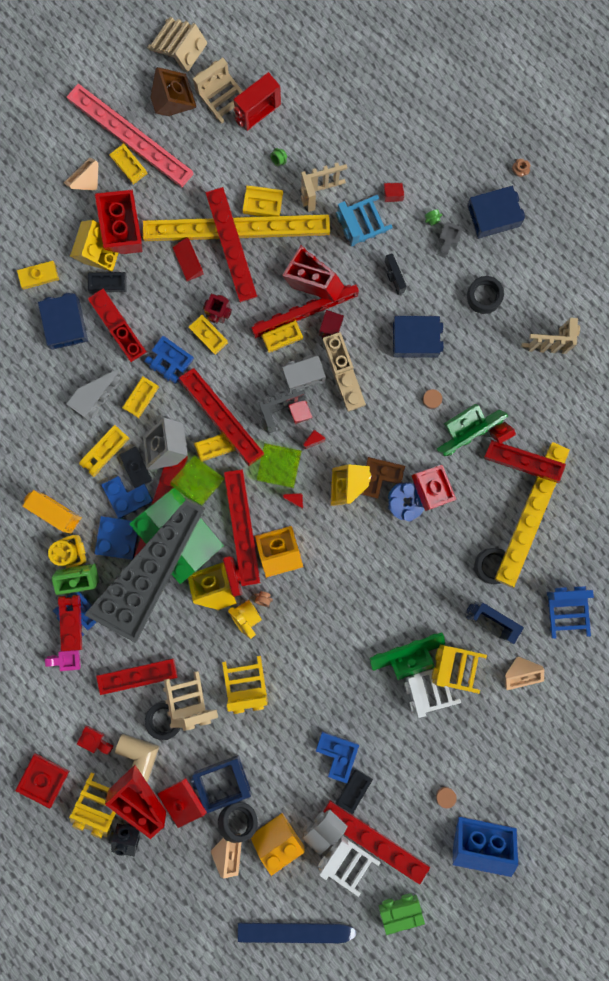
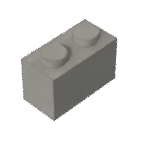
M314 355L304 357L303 361L297 363L296 361L286 363L285 367H282L289 392H292L293 389L299 390L323 382L326 379L319 355L315 357Z

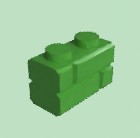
M89 564L71 567L67 570L59 569L52 576V582L56 595L95 589L99 583V576L96 565Z
M408 893L401 896L399 900L387 899L381 905H378L386 935L425 925L417 895Z

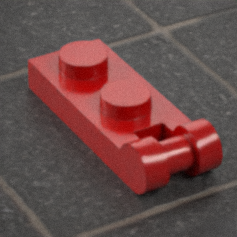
M73 595L67 598L66 596H59L61 652L83 650L80 595ZM67 605H72L73 611H67Z

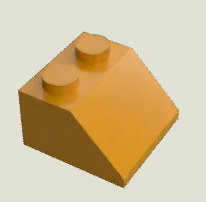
M292 526L255 536L266 578L303 567Z
M283 813L259 828L251 838L261 862L271 876L305 853L304 844Z

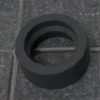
M481 276L475 279L467 292V302L470 308L480 314H489L495 311L504 298V288L501 282L491 276ZM481 285L491 286L496 292L495 301L490 305L480 304L474 295L477 287Z
M499 548L485 549L475 559V573L484 583L501 584L494 580L495 577H489L484 573L482 564L489 555H497L503 560L505 551Z
M160 701L147 711L145 728L153 738L169 740L181 728H172L168 732H161L154 727V714L160 709L169 710L168 704L165 701ZM174 703L175 710L179 709L180 707Z
M236 802L224 807L218 817V830L221 836L231 843L249 840L255 834L258 826L255 810L244 802ZM235 810L242 811L247 818L246 831L241 835L233 834L228 826L229 815Z

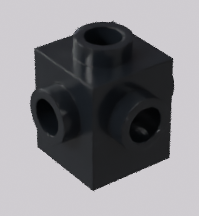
M117 823L115 831H111L108 843L111 844V852L119 856L128 855L135 857L140 840V831L130 824Z

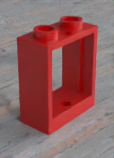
M269 72L233 99V109L237 124L248 131L281 105V86Z

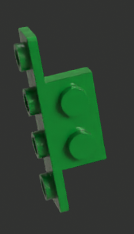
M475 403L444 423L451 440L438 447V453L443 456L452 455L456 449L468 445L475 437L481 436L491 427L501 424L508 417L507 413L497 410L485 418L479 405Z
M442 632L432 634L427 638L414 640L410 644L395 647L384 653H378L369 658L372 670L375 671L392 665L397 680H401L434 668V663L428 651L439 648L440 644L445 645L444 635Z

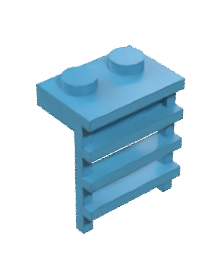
M378 195L347 207L345 201L338 204L336 217L339 223L342 224L344 235L349 240L351 247L393 228L391 224L384 227L373 203L379 199ZM366 204L369 205L379 226V229L374 231L363 206ZM354 209H359L369 234H363L353 212Z

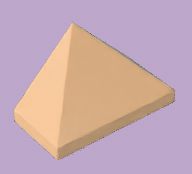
M89 158L64 184L71 189L96 190L98 185V162Z
M516 657L505 675L506 690L544 682L543 666L521 657Z
M223 838L211 850V855L221 878L238 876L242 842L231 843Z

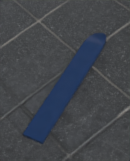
M238 923V942L338 944L352 940L357 933L355 928L346 924Z

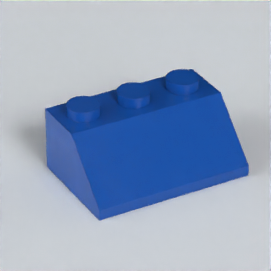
M458 817L453 843L452 865L512 877L518 867L517 828Z

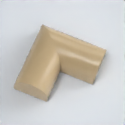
M122 734L115 754L133 759L132 767L136 765L148 783L160 746Z

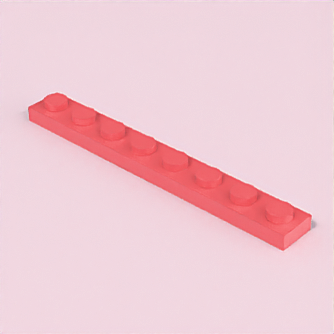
M77 84L67 96L70 103L181 188L193 176V171L80 84Z

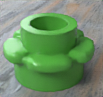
M274 148L270 154L272 162L276 166L284 165L287 162L286 152L283 149Z
M438 209L425 214V223H429L430 226L439 223L442 214H440Z

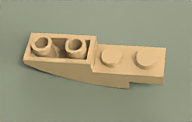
M341 332L323 338L329 363L347 412L366 406Z

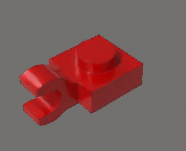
M85 726L76 744L92 753L99 749V751L106 755L111 753L114 745L102 740L103 733L89 726Z

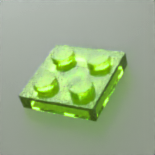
M264 443V456L261 457L256 481L294 489L302 451Z
M194 456L171 481L170 485L188 499L203 506L223 483L225 478Z

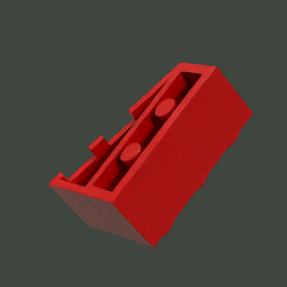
M300 245L282 275L291 288L334 302L344 288L337 274L322 261L320 262L302 245Z
M134 765L108 789L105 805L149 839H152L165 826L166 810L137 766Z

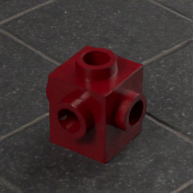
M211 293L203 306L205 315L208 317L207 319L215 324H218V322L223 324L225 319H229L232 312L229 300L222 295Z

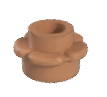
M518 159L513 164L512 169L516 176L523 177L529 174L531 165L527 160Z
M260 591L259 594L254 595L256 596L254 602L260 606L269 607L270 602H273V599L270 598L271 595L267 592Z

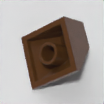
M160 67L155 69L150 97L156 114L172 116L197 107L186 74Z

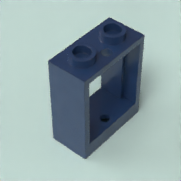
M239 755L194 771L193 778H191L193 789L198 791L200 796L198 799L207 813L250 798L252 794ZM231 765L240 792L210 802L201 776Z

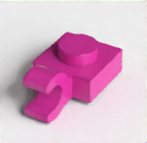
M60 650L58 652L59 656L52 655L45 658V667L59 666L60 671L80 670L81 668L80 650L62 652Z

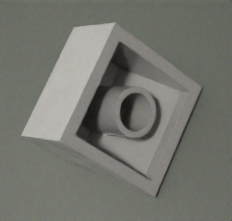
M163 418L143 436L146 468L148 470L177 465L188 456L184 426L181 422Z

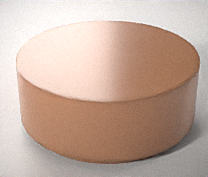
M428 390L423 396V404L429 409H436L442 403V395L438 390Z
M442 787L436 793V800L442 808L448 809L455 805L457 797L451 788Z

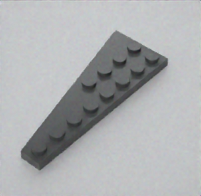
M187 498L107 590L96 600L85 616L136 643L194 532L205 507Z

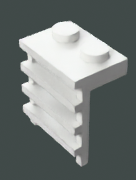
M433 669L406 677V682L404 683L406 693L410 694L412 700L409 702L412 714L415 713L418 718L425 717L426 712L461 703L460 699L452 701L449 687L444 686L448 702L441 704L437 686L432 683L433 680L431 679ZM429 675L437 704L431 707L422 676Z
M343 835L336 843L330 846V851L326 857L324 856L318 865L319 876L325 880L331 877L359 897L361 892L355 889L356 885L371 862L377 866L381 862ZM353 848L357 853L341 878H339L335 873ZM361 855L367 858L365 863L349 885L345 880Z

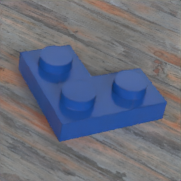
M120 476L102 484L118 519L153 502L145 484L130 492H127Z
M322 731L316 752L333 757L328 777L344 783L348 782L359 744Z

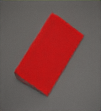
M189 237L172 247L186 281L204 275Z

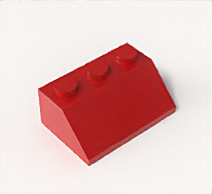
M133 190L95 193L104 250L120 254L143 252Z

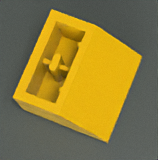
M94 220L82 221L70 257L83 264L113 272L118 253L104 250L100 223Z

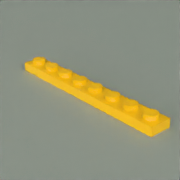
M552 442L545 457L565 463L570 449ZM536 477L494 580L511 588L515 587L556 486L555 482Z

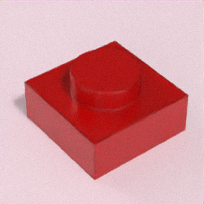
M506 422L496 425L489 430L491 437L499 444L516 436L515 429Z

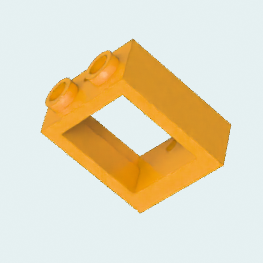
M33 490L24 498L25 503L22 507L62 532L72 534L82 518L39 491Z

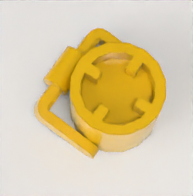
M71 535L59 539L50 546L48 551L50 561L58 566H66V570L83 565L87 561L85 548L79 535ZM75 539L76 544L74 545L68 542V540ZM79 556L81 562L75 563Z
M248 599L238 607H232L228 610L239 630L249 639L253 638L256 634L251 627L262 621V618L252 602Z

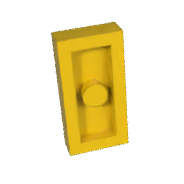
M203 315L189 326V329L214 355L228 344V340Z

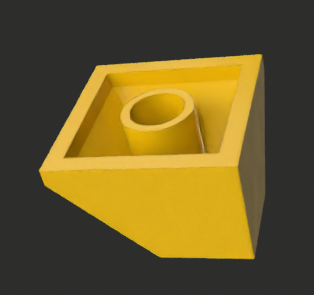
M348 464L332 468L331 506L351 504L369 486L371 480L370 466Z
M224 562L196 571L188 577L194 604L216 610L237 604L235 597L231 593Z

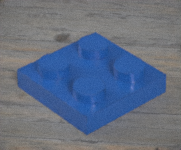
M101 516L95 554L133 560L138 534L129 524L132 521Z

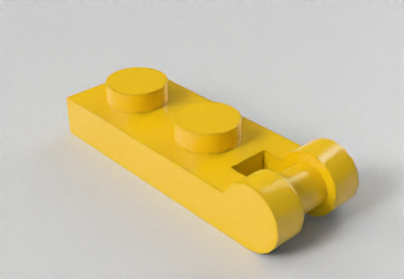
M114 425L84 456L79 465L89 470V474L95 477L130 438ZM93 458L98 461L95 465L91 463Z

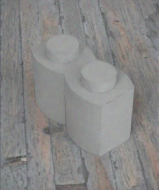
M331 810L325 813L322 811L315 818L314 822L310 821L304 827L303 831L305 833L302 838L318 854H322L343 836L348 826Z

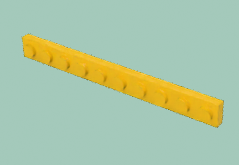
M329 215L233 218L239 238L330 235ZM213 218L143 221L144 241L184 240L188 237L190 240L220 239Z

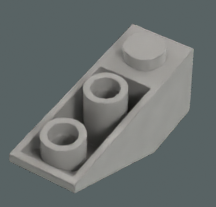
M115 370L78 388L67 402V405L87 420L94 418L98 414V408L102 402L105 403L109 399L110 391L113 387L116 388L121 383L122 374Z

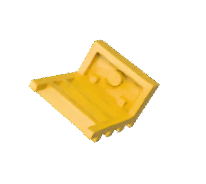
M440 644L435 657L437 660L436 666L432 671V683L441 687L447 686L479 694L480 690L473 688L478 658L486 659L487 655ZM458 652L462 653L456 684L450 683L455 653ZM467 655H472L473 660L467 687L461 686Z
M257 656L258 664L227 669L226 661L222 662L228 698V712L233 711V714L245 712L244 709L248 708L258 711L264 709V706L268 704L261 656ZM259 668L260 675L229 680L228 673ZM256 680L261 681V687L234 692H231L230 689L232 684Z
M90 773L69 817L70 823L77 830L83 831L87 829L91 831L90 834L94 837L101 839L104 836L107 838L116 813L112 811L111 815L81 804L85 797L106 806L105 799L87 792L89 786L108 793L109 787L92 781L95 774Z

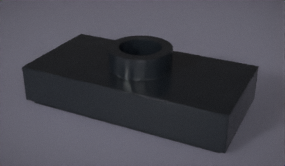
M392 253L388 254L384 261L388 269L387 277L390 282L393 281L396 291L400 295L405 292L407 285Z
M126 272L88 273V292L97 293L103 288L106 293L127 292Z
M137 446L119 454L135 489L153 481Z
M355 768L335 803L353 814L373 778Z

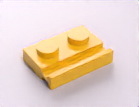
M246 185L243 214L263 217L280 216L283 190Z

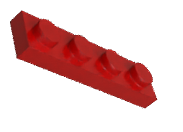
M491 440L485 455L486 460L558 484L566 467L565 463L503 443L499 444L494 440Z
M172 658L97 675L96 678L99 693L104 695L162 682L165 679H176L178 675L175 660Z

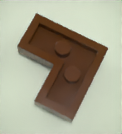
M368 457L366 466H370L371 480L369 486L360 495L378 499L382 481L393 484L402 483L405 466Z

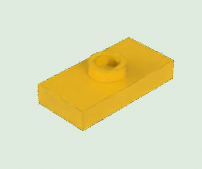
M124 143L109 154L110 158L133 185L148 174Z
M54 261L17 270L23 290L59 280Z
M296 320L261 335L268 353L303 339Z
M142 376L122 408L135 417L140 418L159 389V386Z
M223 434L194 443L200 462L236 451Z

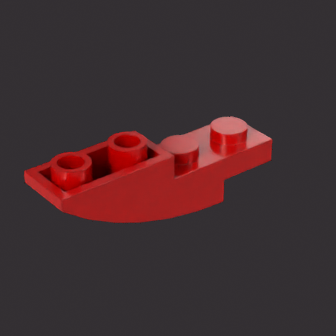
M104 288L88 298L130 362L147 353Z

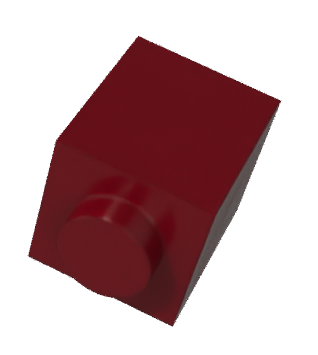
M326 310L319 330V336L323 339L339 333L344 315Z

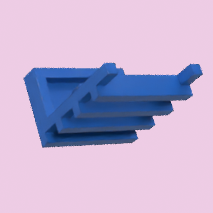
M586 586L574 587L572 591H567V587L555 588V592H547L551 638L556 639V631L585 629L586 637H590L588 598H594L593 590H586ZM583 606L584 613L554 615V607ZM585 618V625L555 626V619Z

